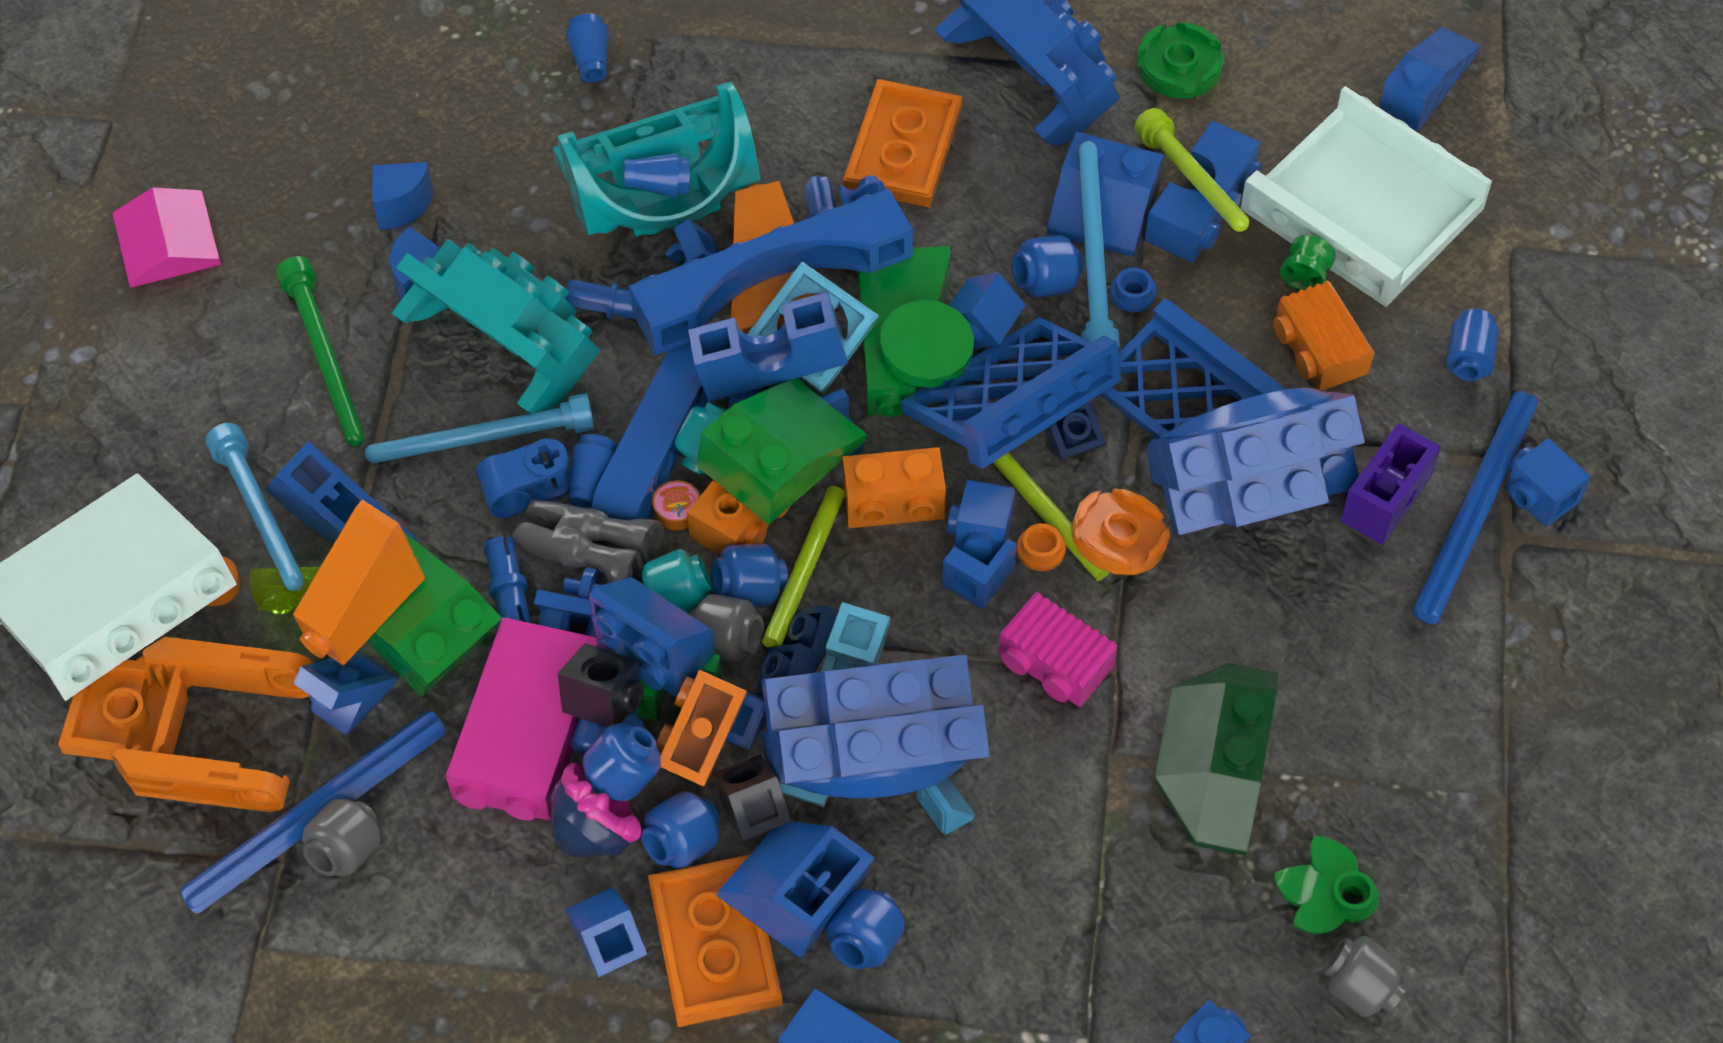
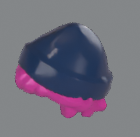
M575 763L569 764L564 769L562 778L555 784L550 795L552 803L551 825L553 836L558 846L564 853L572 857L621 855L641 835V823L629 807V800H610L609 795L605 793L597 795L591 790L592 786L585 779L583 766Z

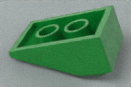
M795 378L735 403L701 431L696 466L769 525L842 462L843 456L850 455L866 441L867 434Z
M404 532L425 580L378 628L367 642L422 698L495 633L502 617L465 579Z

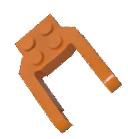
M164 637L145 648L143 656L139 659L125 660L72 697L58 745L62 754L113 760L117 770L137 796L263 812L279 811L284 807L290 784L287 776L283 775V778L270 772L241 768L240 763L173 755L189 700L187 690L190 686H199L286 698H306L310 695L293 683L301 666L315 662L306 656L292 652Z

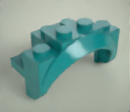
M732 82L716 86L718 96L576 140L573 131L557 136L559 146L553 147L555 161L569 183L576 215L588 235L608 233L620 225L630 228L635 237L644 234H656L663 229L678 226L686 219L691 221L700 220L709 213L721 210L720 201L729 192L741 190L746 185L761 180L750 123L741 98ZM704 140L711 141L707 149L700 156L698 142ZM678 153L679 157L690 158L688 195L677 194L675 199L634 187H624L625 159L634 160ZM604 172L606 180L599 177L598 174Z
M447 239L433 259L427 256L424 262L421 263L407 253L396 267L414 284L393 310L392 314L408 324L409 321H421L449 308L509 352L527 361L530 366L536 369V372L517 404L531 414L551 410L558 406L601 351L589 339L593 331L574 317L577 310L565 299L569 291L548 275L543 281L534 277L531 273L535 267L513 251L507 258L494 248L489 253L485 250L482 253L468 242L462 249Z

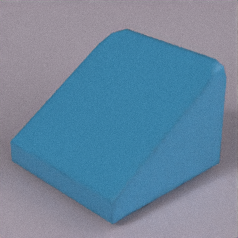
M949 778L931 787L917 791L918 801L940 832L944 833L945 836L972 821L975 817L973 810Z

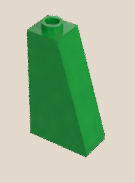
M950 246L913 248L912 258L872 273L857 271L859 302L879 316L877 323L862 341L868 416L896 417L902 415L901 401L922 388L912 386L895 378L888 370V364L884 361L883 357L881 359L878 351L881 325L891 311L904 303L922 299L944 303L950 281Z

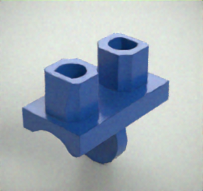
M586 568L581 581L565 578L563 592L576 594L578 597L537 589L534 605L540 611L539 625L570 632L572 621L588 624L585 635L596 637L589 593L595 587L600 586L599 570Z

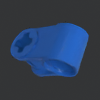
M540 439L530 445L506 453L492 455L480 462L476 468V476L490 513L498 518H508L526 510L532 500L553 501L568 495L570 492L571 469L567 465L569 461L568 453L564 445L555 439ZM542 452H546L548 461L543 462ZM551 478H556L557 487H553Z

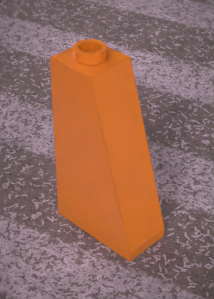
M779 181L756 184L746 189L735 191L733 244L746 242L768 234L775 228L794 224ZM794 271L769 278L746 289L732 299L731 318L735 317L739 329L747 335ZM807 293L802 296L794 298L792 301H796L818 294ZM782 314L778 319L777 331L785 322Z

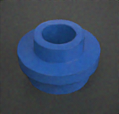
M1127 268L1121 271L1112 281L1110 288V297L1113 303L1118 308L1127 312H1141L1148 309L1155 302L1157 287L1151 275L1140 268Z

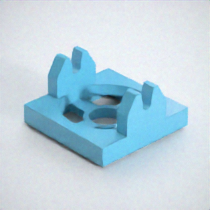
M801 262L747 335L763 337L775 333L780 315L784 316L781 304L791 302L794 298L807 293L821 294L828 292L834 310L838 307L848 320V334L846 339H843L847 360H849L877 323L879 316L807 264ZM845 365L797 379L802 383H808L824 394Z

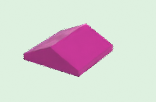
M152 187L113 212L127 278L131 288L221 265L202 190Z

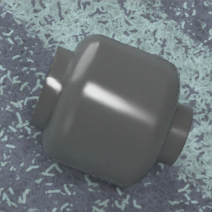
M708 595L700 601L697 608L692 609L689 615L712 629L715 654L720 655V661L741 663L750 654L758 651L764 636V621L761 615L757 613L756 607L749 600L723 595Z
M334 799L327 803L305 826L302 833L305 859L313 869L325 876H349L356 872L377 850L381 840L377 817L374 811L363 802H353L348 799Z
M1367 936L1358 937L1353 941L1344 938L1333 950L1322 970V973L1327 976L1326 987L1328 993L1362 1017L1372 1016L1381 1009L1391 1012L1399 1003L1407 988L1406 985L1400 982L1404 971L1400 958Z

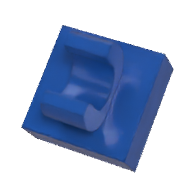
M686 219L674 228L679 243L672 245L667 250L666 255L677 264L685 259L682 264L684 265L692 259H701L717 253L719 250L711 234L690 219Z

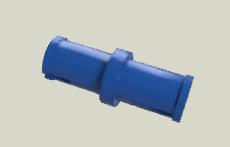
M503 537L488 540L483 546L491 576L488 590L490 597L496 600L498 614L502 618L532 623L525 593L528 591V583L526 577L520 574L514 539L507 537L505 539L506 547H504Z

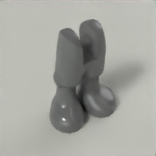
M532 500L526 509V515L533 523L521 522L512 533L515 544L526 552L570 568L587 567L597 569L600 573L604 574L607 584L630 577L642 583L641 572L643 564L658 557L664 541V526L659 521L646 518L633 520L609 518L604 512L597 509L581 508L544 500ZM606 541L623 549L602 546L593 542Z

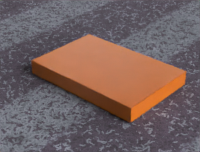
M877 79L843 178V186L854 191L860 186V181L864 177L876 176L878 180L884 183L885 189L889 188L896 201L930 208L963 107V96Z
M749 855L648 875L678 1027L783 1005L769 935L717 896L721 887Z

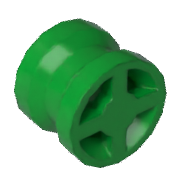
M1300 235L1293 240L1289 248L1290 257L1286 258L1280 268V276L1289 287L1297 291L1301 289L1306 290L1309 286L1314 287L1318 283L1322 285L1327 279L1326 271L1332 267L1336 259V253L1333 247L1324 239L1313 235Z

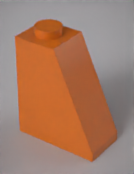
M364 500L353 510L293 614L303 632L300 636L302 644L315 656L322 659L327 654L343 666L425 580L400 523Z

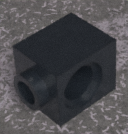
M587 643L557 673L562 713L607 728L613 724L622 723L630 713H634L639 708L643 699L644 688L640 683L638 660Z
M761 755L712 773L726 818L743 841L791 822L777 775Z

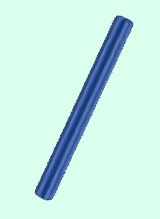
M1518 391L1513 394L1415 604L1413 615L1416 619L1431 625L1439 621L1506 476L1509 465L1535 413L1538 400L1534 395H1528L1524 391Z
M431 710L422 713L184 885L180 890L183 901L194 913H200L301 840L305 826L327 803L334 799L356 800L444 736L445 729L441 720Z

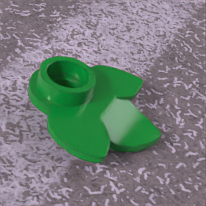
M1313 837L1310 848L1311 865L1286 868L1277 871L1274 875L1275 884L1282 897L1292 905L1299 907L1294 919V927L1308 933L1327 934L1336 930L1344 922L1358 923L1365 921L1374 914L1379 903L1378 889L1369 876L1359 871L1354 853L1346 846L1327 837ZM1352 893L1360 899V903L1350 904L1343 900L1342 896Z

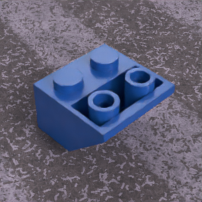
M632 577L597 586L589 593L597 647L638 660L640 679L654 690L660 691L663 688L677 698L685 678L690 677L694 679L698 671L702 670L715 655L711 628Z
M789 822L769 832L721 887L717 896L802 959L824 933L828 923L842 903L853 891L862 887L875 857L833 826Z

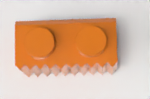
M1326 280L1322 285L1318 283L1314 287L1309 286L1306 290L1301 289L1298 293L1293 292L1289 296L1284 295L1280 299L1277 316L1273 321L1274 330L1279 341L1282 344L1288 343L1290 349H1293L1297 370L1304 380L1310 379L1315 389L1323 391L1369 374L1374 351L1330 281Z

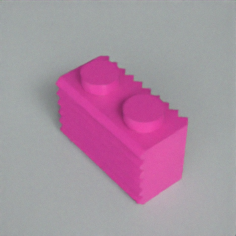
M1035 592L1000 633L998 654L1001 655L1003 663L1014 673L1025 675L1027 672L1042 682L1044 690L1053 699L1059 702L1069 700L1078 707H1082L1084 702L1089 699L1091 693L1095 691L1102 680L1112 671L1115 665L1117 645L1114 641L1108 640L1105 635H1100L1097 630H1092L1081 619H1076L1073 614H1068L1064 608H1059L1056 603H1051L1048 598H1043L1040 593Z

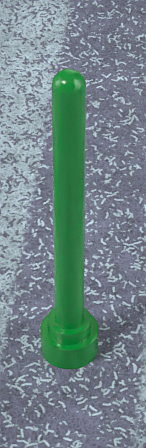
M303 256L290 257L276 267L275 273L283 292L288 293L296 301L347 444L352 447L360 446L364 441V433L312 293L317 280L315 271L308 258Z

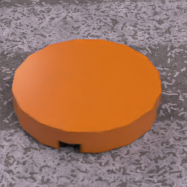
M1113 489L1112 493L1100 494L1101 490L1090 493L1079 503L1071 525L1073 542L1081 555L1097 568L1113 574L1136 575L1151 570L1161 561L1170 538L1169 527L1166 529L1162 521L1164 515L1160 509L1147 498L1126 489Z

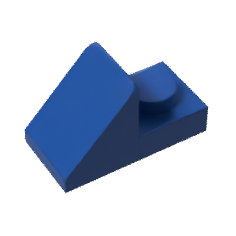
M359 651L344 666L333 658L301 666L293 684L310 695L313 713L341 733L348 734L394 687L398 677Z

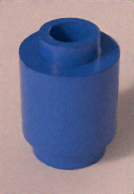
M1468 309L1461 312L1458 319L1452 324L1446 366L1451 373L1462 380L1476 381L1487 377L1493 372L1499 328L1492 314L1481 309Z

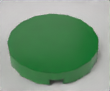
M1177 22L1176 27L1165 28L1166 24L1153 28L1143 36L1137 50V72L1143 83L1156 93L1171 98H1193L1207 93L1217 85L1224 69V55L1218 38L1204 27L1188 22Z
M922 299L904 303L889 313L881 325L878 351L881 359L883 357L884 361L888 364V370L895 378L912 386L933 388L942 386L943 381H948L953 377L956 380L964 374L972 360L974 335L969 322L957 309L939 301Z

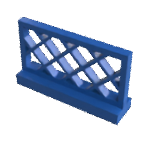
M1164 298L1153 309V319L1118 353L1120 373L1137 372L1138 391L1117 392L1111 387L1101 393L1100 396L1151 436L1159 438L1168 433L1169 431L1167 430H1172L1195 418H1179L1178 399L1207 397V411L1209 412L1213 410L1212 397L1232 395L1240 401L1265 393L1286 390V388L1167 298ZM1155 336L1169 347L1170 359L1142 361L1141 349ZM1175 352L1182 358H1175ZM1136 355L1137 361L1129 362ZM1197 368L1205 375L1206 386L1177 388L1176 369ZM1171 370L1172 389L1144 391L1143 372ZM1211 380L1218 385L1211 386ZM1173 400L1174 419L1153 420L1145 413L1144 401ZM1131 402H1139L1140 409Z
M1039 317L1004 338L1000 345L991 346L973 357L964 374L956 380L953 377L948 381H943L942 386L924 387L902 400V412L966 447L969 462L983 469L1120 382L1117 341L1103 335L1090 342ZM1039 336L1052 341L1028 344ZM1071 355L1064 360H1059V356ZM1052 357V361L1025 362L1026 358ZM1018 359V363L994 365L1000 360ZM1025 377H1035L1030 381L1024 382ZM1017 378V382L991 384V380ZM984 380L983 385L960 386L966 381ZM1001 398L995 403H990V399ZM982 399V404L956 406V401ZM949 401L948 406L926 407L930 403ZM966 420L963 422L964 427L955 423V421Z

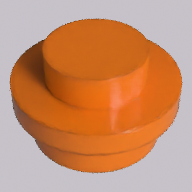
M1034 524L1027 528L1018 538V558L1026 567L1032 570L1048 571L1054 569L1065 557V540L1059 531L1049 524Z

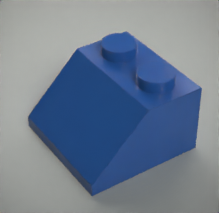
M1076 131L1062 166L1046 233L1063 235L1069 240L1085 244L1079 146L1085 141H1091L1097 147L1104 249L1134 257L1148 220V213L1153 207L1159 190L1164 155Z

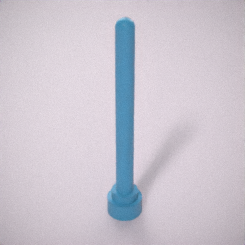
M1085 141L1079 146V164L1090 321L1085 324L1086 330L1081 333V337L1093 342L1105 335L1117 341L1119 352V330L1114 328L1113 321L1109 320L1097 147L1093 142Z
M588 393L568 396L569 401L560 403L561 408L371 444L365 449V458L371 463H379L563 426L565 431L575 429L576 434L592 431L595 428Z
M223 423L215 426L209 431L205 440L212 459L218 464L228 467L286 588L291 591L301 589L304 585V577L245 459L249 444L242 429L234 423Z

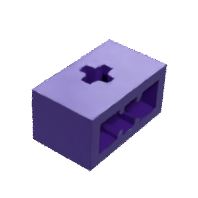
M1398 423L1350 488L1341 522L1384 545L1431 479L1441 446Z

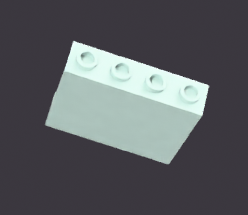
M1345 86L1341 90L1337 109L1270 173L1265 176L1256 170L1245 181L1240 209L1291 244L1300 235H1313L1324 239L1333 247L1336 253V259L1330 270L1387 307L1484 209L1492 180L1484 176L1478 169L1470 167L1448 153L1441 145L1433 143L1420 135L1405 122L1392 117L1375 106L1368 98L1358 95Z
M137 473L0 562V625L3 624L49 675L60 695L66 701L237 584L219 550Z

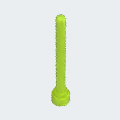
M1152 108L1144 111L1135 123V133L1138 138L1149 148L1161 149L1233 230L1237 232L1245 231L1249 226V218L1174 137L1175 126L1173 121L1161 109Z

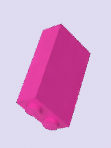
M502 618L446 773L452 799H456L463 806L472 809H484L487 806L505 810L509 815L520 820L530 821L535 817L551 820L552 803L550 795L555 784L562 778L564 769L570 764L574 752L571 747V737L579 719L562 713L557 673L585 643L597 647L596 637Z

